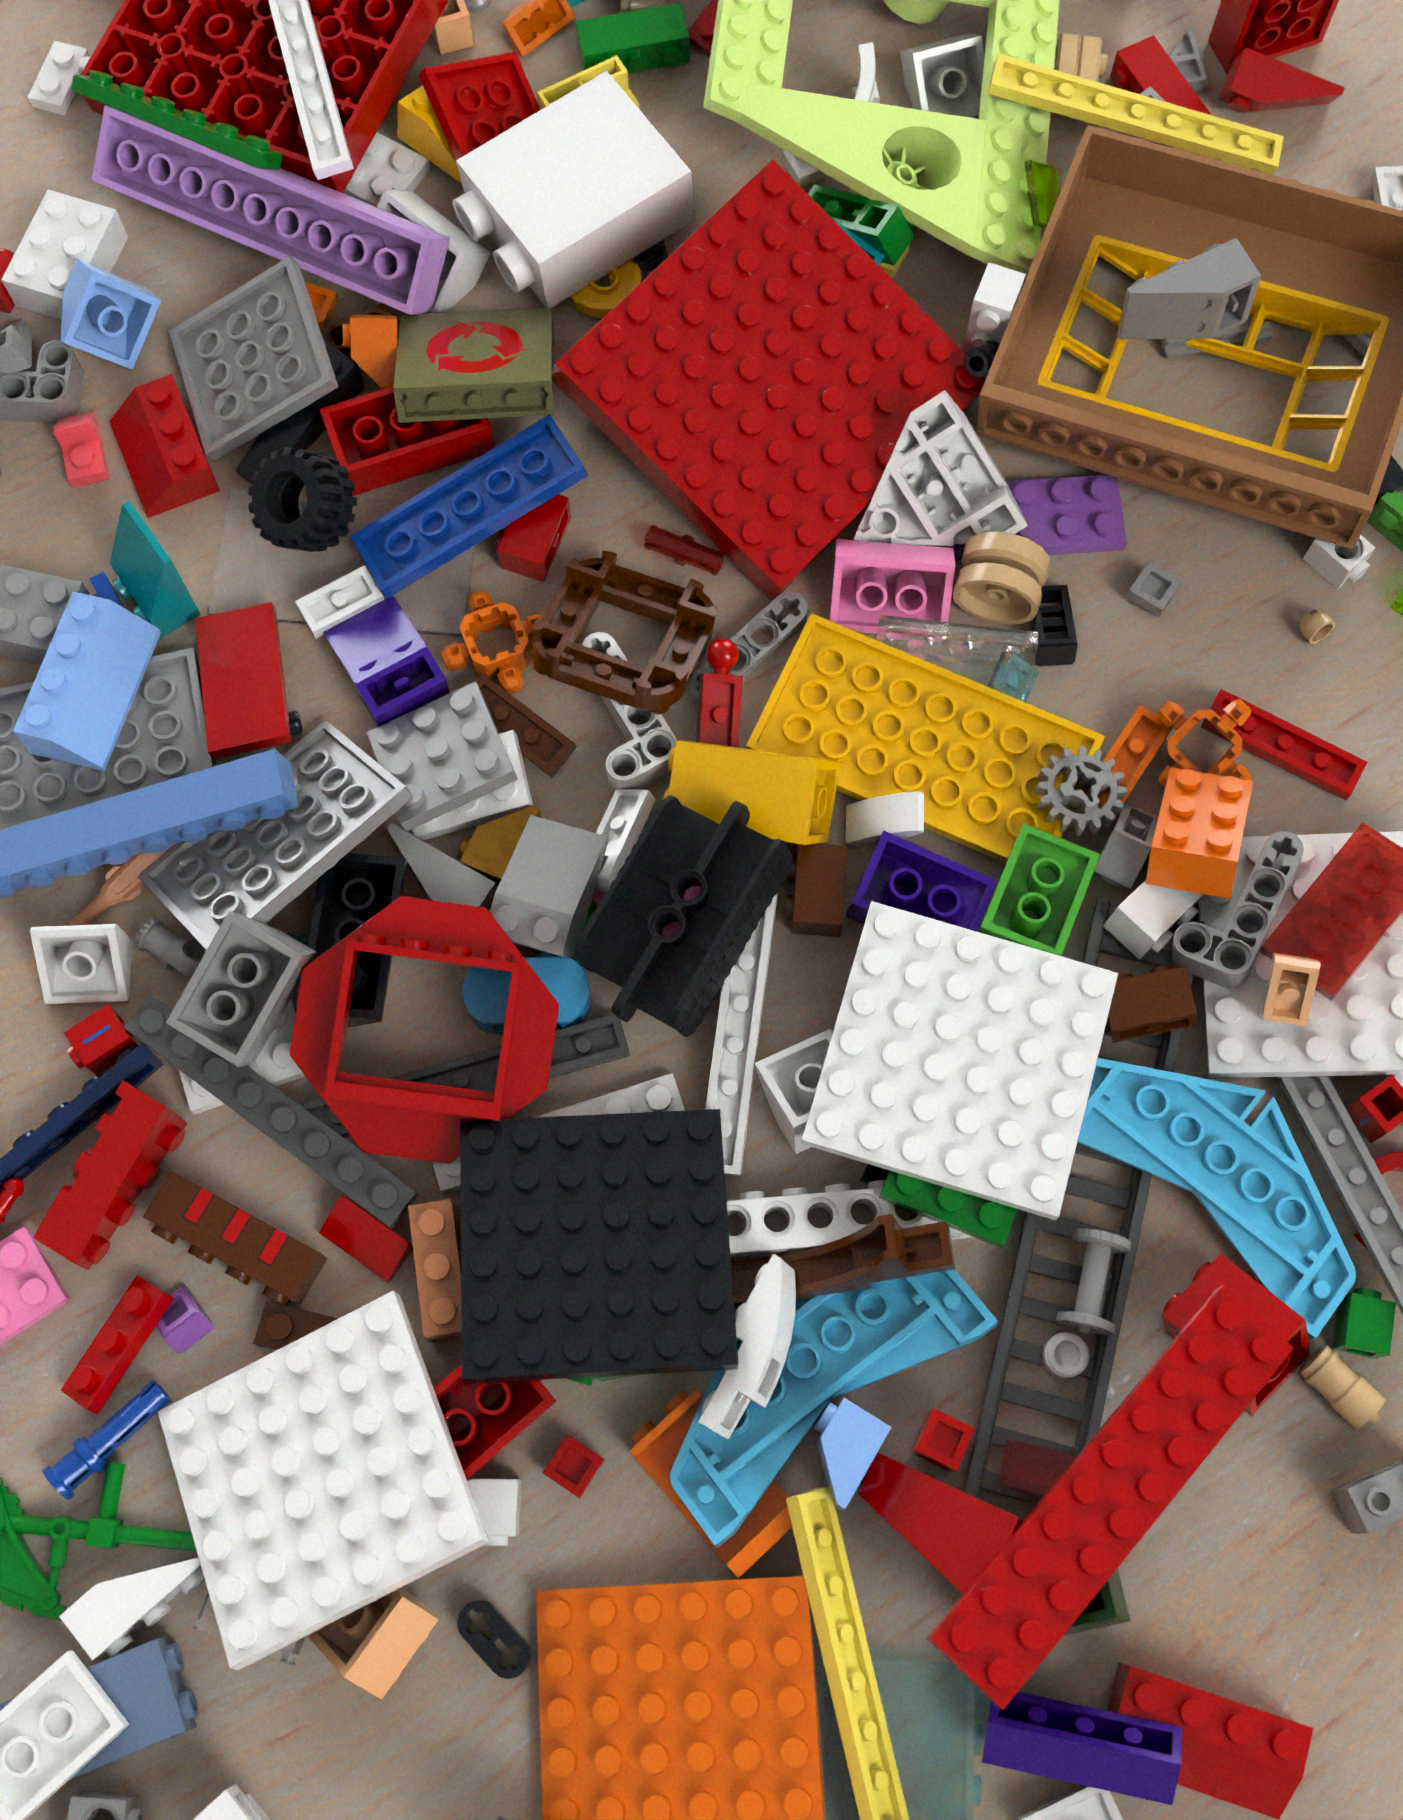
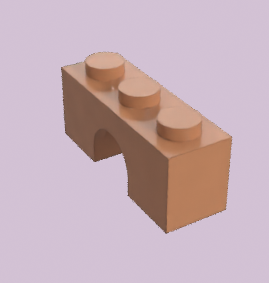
M452 1199L408 1205L423 1337L430 1343L462 1338L461 1231L458 1207Z

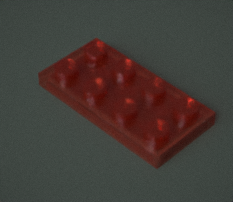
M1362 822L1264 942L1260 952L1271 960L1273 959V953L1318 960L1321 965L1315 990L1333 1001L1403 913V848Z

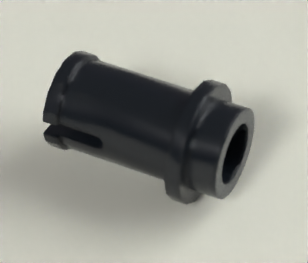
M988 340L981 346L972 347L964 358L966 370L974 377L982 378L987 376L1000 344L996 341Z

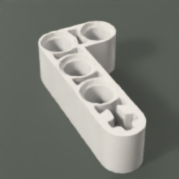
M592 633L582 643V646L628 661L617 642L607 633ZM600 696L628 741L610 752L606 759L609 787L614 792L616 789L641 790L670 774L668 760L671 750L675 747L676 737L662 714H654L649 710L638 709ZM638 715H643L649 719V721L641 725H636L630 720ZM657 747H663L669 753L663 757H655L650 754V751ZM622 766H629L634 769V772L628 776H619L615 773V770Z

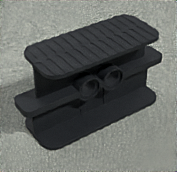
M672 795L663 799L659 807L654 811L651 820L648 821L644 832L639 836L638 842L633 846L632 852L624 861L623 867L618 871L617 877L612 881L608 892L603 896L602 902L597 906L596 912L588 921L587 927L582 931V935L575 945L574 957L586 970L592 973L595 972L622 987L611 1008V1012L619 1019L628 1022L636 1010L639 1009L677 1030L685 1037L692 1035L704 1019L705 1013L708 1012L726 977L731 973L733 965L738 961L740 953L742 954L745 949L746 943L749 942L753 931L759 925L760 919L765 915L767 907L772 903L773 897L779 891V887L786 879V875L792 865V855L784 841L780 839L774 841L746 826L750 818V812L746 805L734 801L721 823L718 824L681 805L679 800ZM692 886L702 887L701 893L696 899L691 901L683 900L684 893L688 888ZM680 922L679 930L675 935L662 937V931L668 923Z

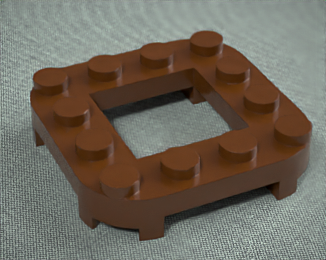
M602 551L601 558H590L580 562L573 558L567 564L565 579L541 620L537 618L535 620L532 641V657L535 671L559 682L638 709L649 710L654 714L666 713L670 706L676 703L685 693L712 638L717 606H714L710 598L703 593L704 585L690 579L687 587L683 588L616 565L617 553ZM601 601L671 625L654 659L649 658L645 667L578 644Z

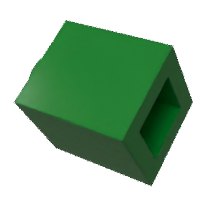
M1355 1288L1354 1293L1347 1294L1337 1307L1332 1349L1372 1359L1389 1356L1396 1302L1381 1299V1292L1365 1288Z

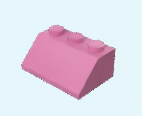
M836 539L829 620L860 633L946 639L956 566L954 548Z

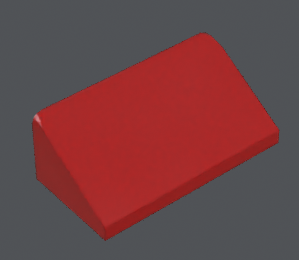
M341 1195L336 1201L319 1232L388 1283L413 1250L411 1243L344 1195Z

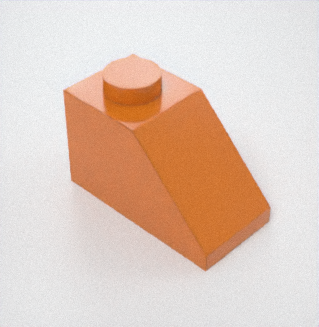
M351 314L350 324H343V347L351 348V359L381 389L394 386L398 346V315Z

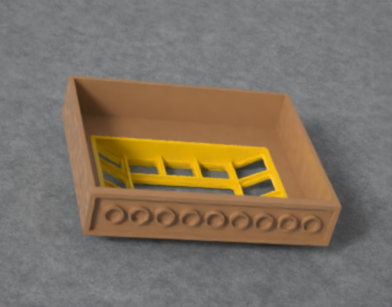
M1087 125L981 390L977 435L1354 549L1372 513L1403 421V210L1377 204L1372 200H1362L1340 194L1331 189H1322L1303 184L1294 179H1285L1266 174L1257 169H1248L1229 164L1220 159L1196 155L1180 148L1159 145L1143 138L1122 135L1106 128ZM1232 239H1238L1261 274L1249 315H1253L1244 343L1242 346H1237L1211 338L1191 339V341H1186L1185 345L1196 348L1199 351L1295 379L1272 447L1106 398L1128 339H1120L1117 335L1110 356L1107 359L1069 335L1080 302H1083L1119 326L1122 310L1087 288L1098 256L1137 281L1143 277L1151 278L1162 273L1177 261L1192 259L1202 254L1213 244L1220 243L1222 245ZM1265 319L1312 333L1301 363L1254 350ZM1372 334L1361 366H1313L1324 335ZM1062 348L1102 374L1095 394L1050 381ZM1314 381H1356L1344 415L1296 414L1306 384ZM1294 429H1340L1328 463L1283 450L1289 432Z

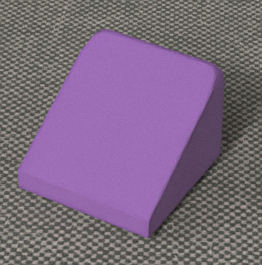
M185 1285L170 1295L174 1299L156 1325L162 1338L177 1353H183L214 1328L210 1318Z

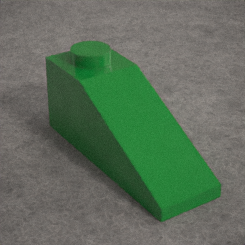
M814 184L808 193L829 216L885 255L883 263L895 266L915 237L897 205L870 200L863 196Z

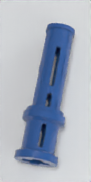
M152 1379L140 1393L127 1402L88 1438L82 1437L73 1442L74 1448L53 1467L47 1465L42 1470L44 1476L60 1495L70 1500L74 1496V1489L94 1471L100 1473L105 1468L104 1465L107 1464L105 1459L146 1424L151 1417L172 1401L171 1398Z

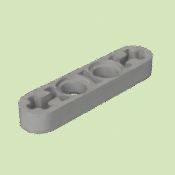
M792 591L783 592L778 595L730 639L737 646L739 655L746 661L745 666L740 670H730V675L743 676L744 681L803 627L807 619L808 605L802 595ZM785 606L790 610L795 606L797 608L796 617L788 614L781 620L780 629L777 622L783 616V607ZM757 629H767L773 634L774 638L770 643L760 645L753 641L751 635ZM708 660L695 671L689 683V695L696 705H698L700 674H714V668L709 664Z

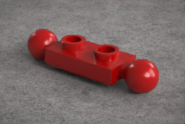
M717 639L709 645L707 650V660L714 668V674H700L696 742L738 747L743 676L730 675V669L738 661L739 651L735 643L729 639Z

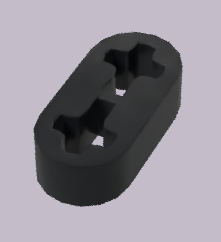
M485 1600L472 1601L463 1607L458 1616V1630L487 1666L496 1675L505 1679L516 1678L524 1673L531 1661L530 1646L498 1608ZM472 1610L477 1613L486 1610L490 1614L486 1623L495 1633L491 1639L481 1630L474 1633L469 1630L468 1626L472 1623L469 1613ZM498 1639L508 1648L515 1645L520 1647L521 1652L517 1658L521 1664L517 1669L511 1664L505 1668L500 1665L499 1661L502 1659L503 1654L494 1644Z

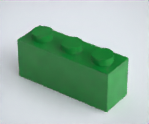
M681 3L575 21L577 48L583 71L616 55L628 73H639L650 69L690 63L689 33Z

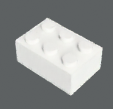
M48 189L1 279L15 306L62 320L63 292L77 258L111 273L128 239L117 210Z

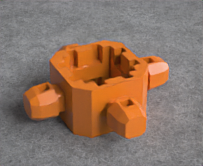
M484 590L474 592L469 596L468 601L471 613L464 616L459 626L463 643L458 645L455 642L446 646L441 651L446 669L456 670L464 668L466 663L471 662L476 677L479 678L483 673L492 681L498 679L501 687L509 694L519 692L523 689V678L520 671L527 668L532 658L529 641L533 640L534 623L536 618L541 620L544 614L528 616L526 621L521 622L515 606L505 602L493 604L489 594ZM502 624L503 629L510 627L517 642V645L514 646L515 652L509 654L508 650L495 654L496 659L491 661L488 655L482 657L474 641L479 638L477 632L483 630L484 634L495 631L496 625Z
M1237 699L1223 709L1225 714L1222 717L1212 709L1196 710L1187 718L1183 715L1185 712L1183 708L1175 702L1168 701L1157 714L1160 721L1167 728L1172 726L1176 730L1167 739V754L1176 762L1171 768L1191 769L1202 772L1175 746L1205 718L1232 744L1228 751L1205 773L1222 774L1251 781L1250 772L1241 763L1236 765L1233 762L1242 753V737L1233 728L1236 725L1240 727L1251 714V708L1241 699ZM1169 765L1160 773L1158 782L1164 788L1166 787L1170 771Z

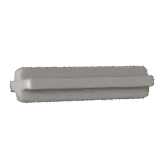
M1263 321L1256 344L1268 342L1272 339L1271 322ZM1251 322L1243 323L1213 337V339L1242 346ZM1191 339L1161 340V351L1167 358L1202 353L1203 351L1186 346L1185 342L1191 341Z

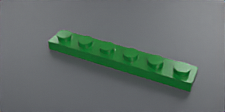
M90 70L89 75H73L72 91L259 169H280L283 153L269 148L270 142L268 140L248 135L247 138L237 135L238 128L221 122H216L213 125L206 122L207 116L203 113L190 109H184V112L175 109V102L158 96H152L151 99L143 96L144 89L127 83H121V86L112 83L113 77L106 73Z

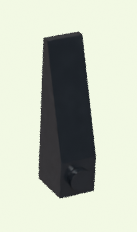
M328 343L326 349L339 387L259 434L236 468L237 474L252 485L255 482L252 479L254 472L261 470L260 462L264 458L271 459L272 452L276 450L284 451V448L290 447L308 450L323 434L326 428L319 409L356 398L365 389L358 365Z

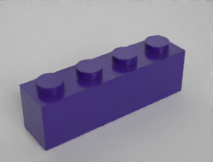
M1018 1692L1004 1710L998 1709L990 1701L982 1763L1173 1805L1181 1768L1182 1727Z

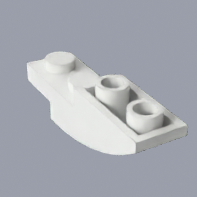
M774 1254L768 1264L763 1265L758 1271L754 1283L755 1287L746 1303L741 1304L735 1312L736 1338L742 1342L739 1350H737L738 1369L725 1370V1375L717 1389L712 1391L705 1399L702 1407L703 1414L698 1421L727 1440L732 1435L750 1400L766 1408L779 1380L790 1346L796 1306L795 1270Z

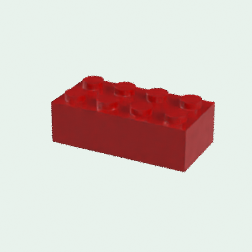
M393 386L319 409L336 459L340 461L339 466L346 467L350 473L347 479L354 481L356 489L352 491V496L483 455L495 448L488 418L399 423Z

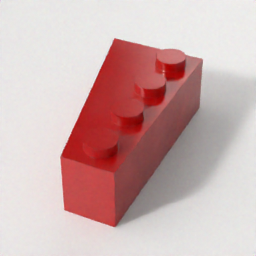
M122 1080L115 1093L122 1098L116 1110L111 1115L104 1113L95 1128L100 1131L96 1145L86 1152H81L73 1166L75 1167L73 1171V1177L76 1178L72 1187L65 1185L60 1189L33 1237L72 1263L87 1270L90 1269L92 1264L99 1263L107 1254L110 1248L109 1239L118 1226L122 1227L129 1221L135 1211L136 1205L134 1202L143 1189L147 1190L154 1184L160 1173V1167L158 1166L168 1152H174L181 1144L185 1135L183 1129L187 1125L184 1120L168 1107Z

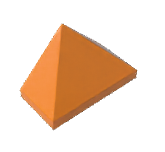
M527 0L514 7L501 25L518 55L524 57L576 17L567 0Z

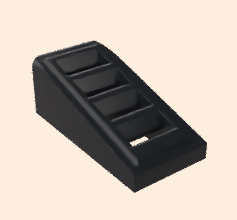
M1042 586V599L1040 603L1060 602V605L1039 606L1037 615L1033 620H1030L1035 663L1037 666L1071 665L1075 662L1078 644L1068 586ZM1061 617V618H1059V619H1043V620H1042V618ZM1052 632H1063L1060 634H1044Z

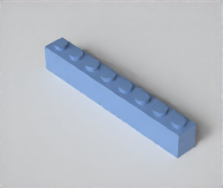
M272 749L0 830V898L10 897L16 893L15 890L25 887L48 886L54 882V879L66 875H85L90 873L92 868L100 865L123 864L128 862L131 856L141 853H160L166 851L169 845L182 841H201L207 838L209 833L216 831L239 830L247 825L246 823L261 818L276 819L285 815V811L299 807L291 763L276 749Z

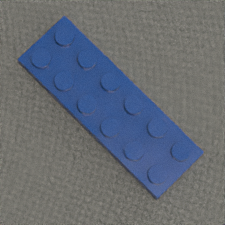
M549 414L350 535L380 590L386 598H389L589 475Z

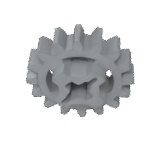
M1080 746L1077 755H1073L1069 748H1064L1061 760L1052 755L1047 762L1048 768L1042 767L1038 775V779L1042 782L1037 783L1035 794L1043 797L1039 800L1037 807L1038 809L1050 810L1046 818L1048 823L1056 819L1061 821V832H1064L1070 825L1074 826L1076 836H1081L1084 828L1088 826L1090 831L1096 834L1101 828V822L1109 827L1115 819L1114 814H1119L1124 806V803L1120 800L1125 797L1127 788L1117 786L1124 778L1123 772L1113 773L1111 769L1116 761L1110 759L1105 763L1100 760L1102 751L1097 750L1093 756H1088L1085 746ZM1063 773V783L1054 789L1055 779ZM1107 793L1106 803L1099 809L1100 801L1098 798Z

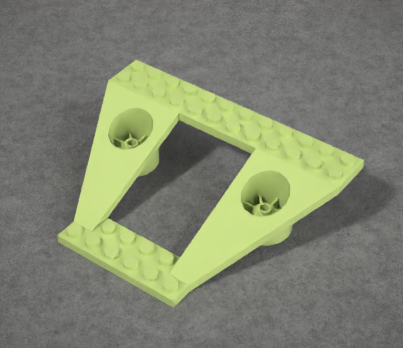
M718 0L703 108L737 122L848 186L851 194L899 206L911 230L917 226L974 259L986 264L990 262L1026 274V280L1040 245L1051 112L987 94L998 53L1054 69L1060 0H883L892 12L902 19L916 24L932 23L952 2L989 8L979 119L782 88L793 0Z

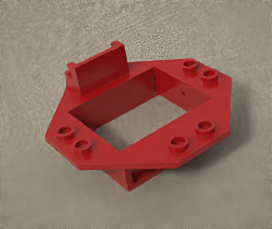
M400 896L302 969L290 1056L364 1153L450 1164L460 1156V1121H499L500 1119H509L548 1090L560 1004L487 908ZM358 951L512 972L495 1092L341 1072Z

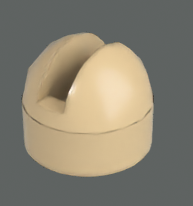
M1313 609L1309 614L1305 613L1301 617L1299 625L1300 631L1310 644H1316L1325 639L1334 630L1336 622L1323 610Z

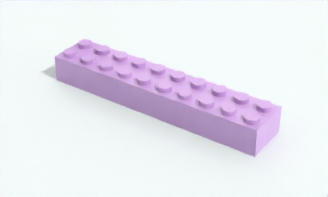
M104 105L92 181L281 261L290 256L299 263L300 269L409 315L432 311L450 237L283 168L259 169L118 109Z

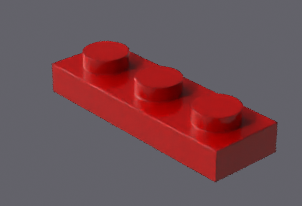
M136 1275L60 1391L86 1410L98 1415L174 1298Z

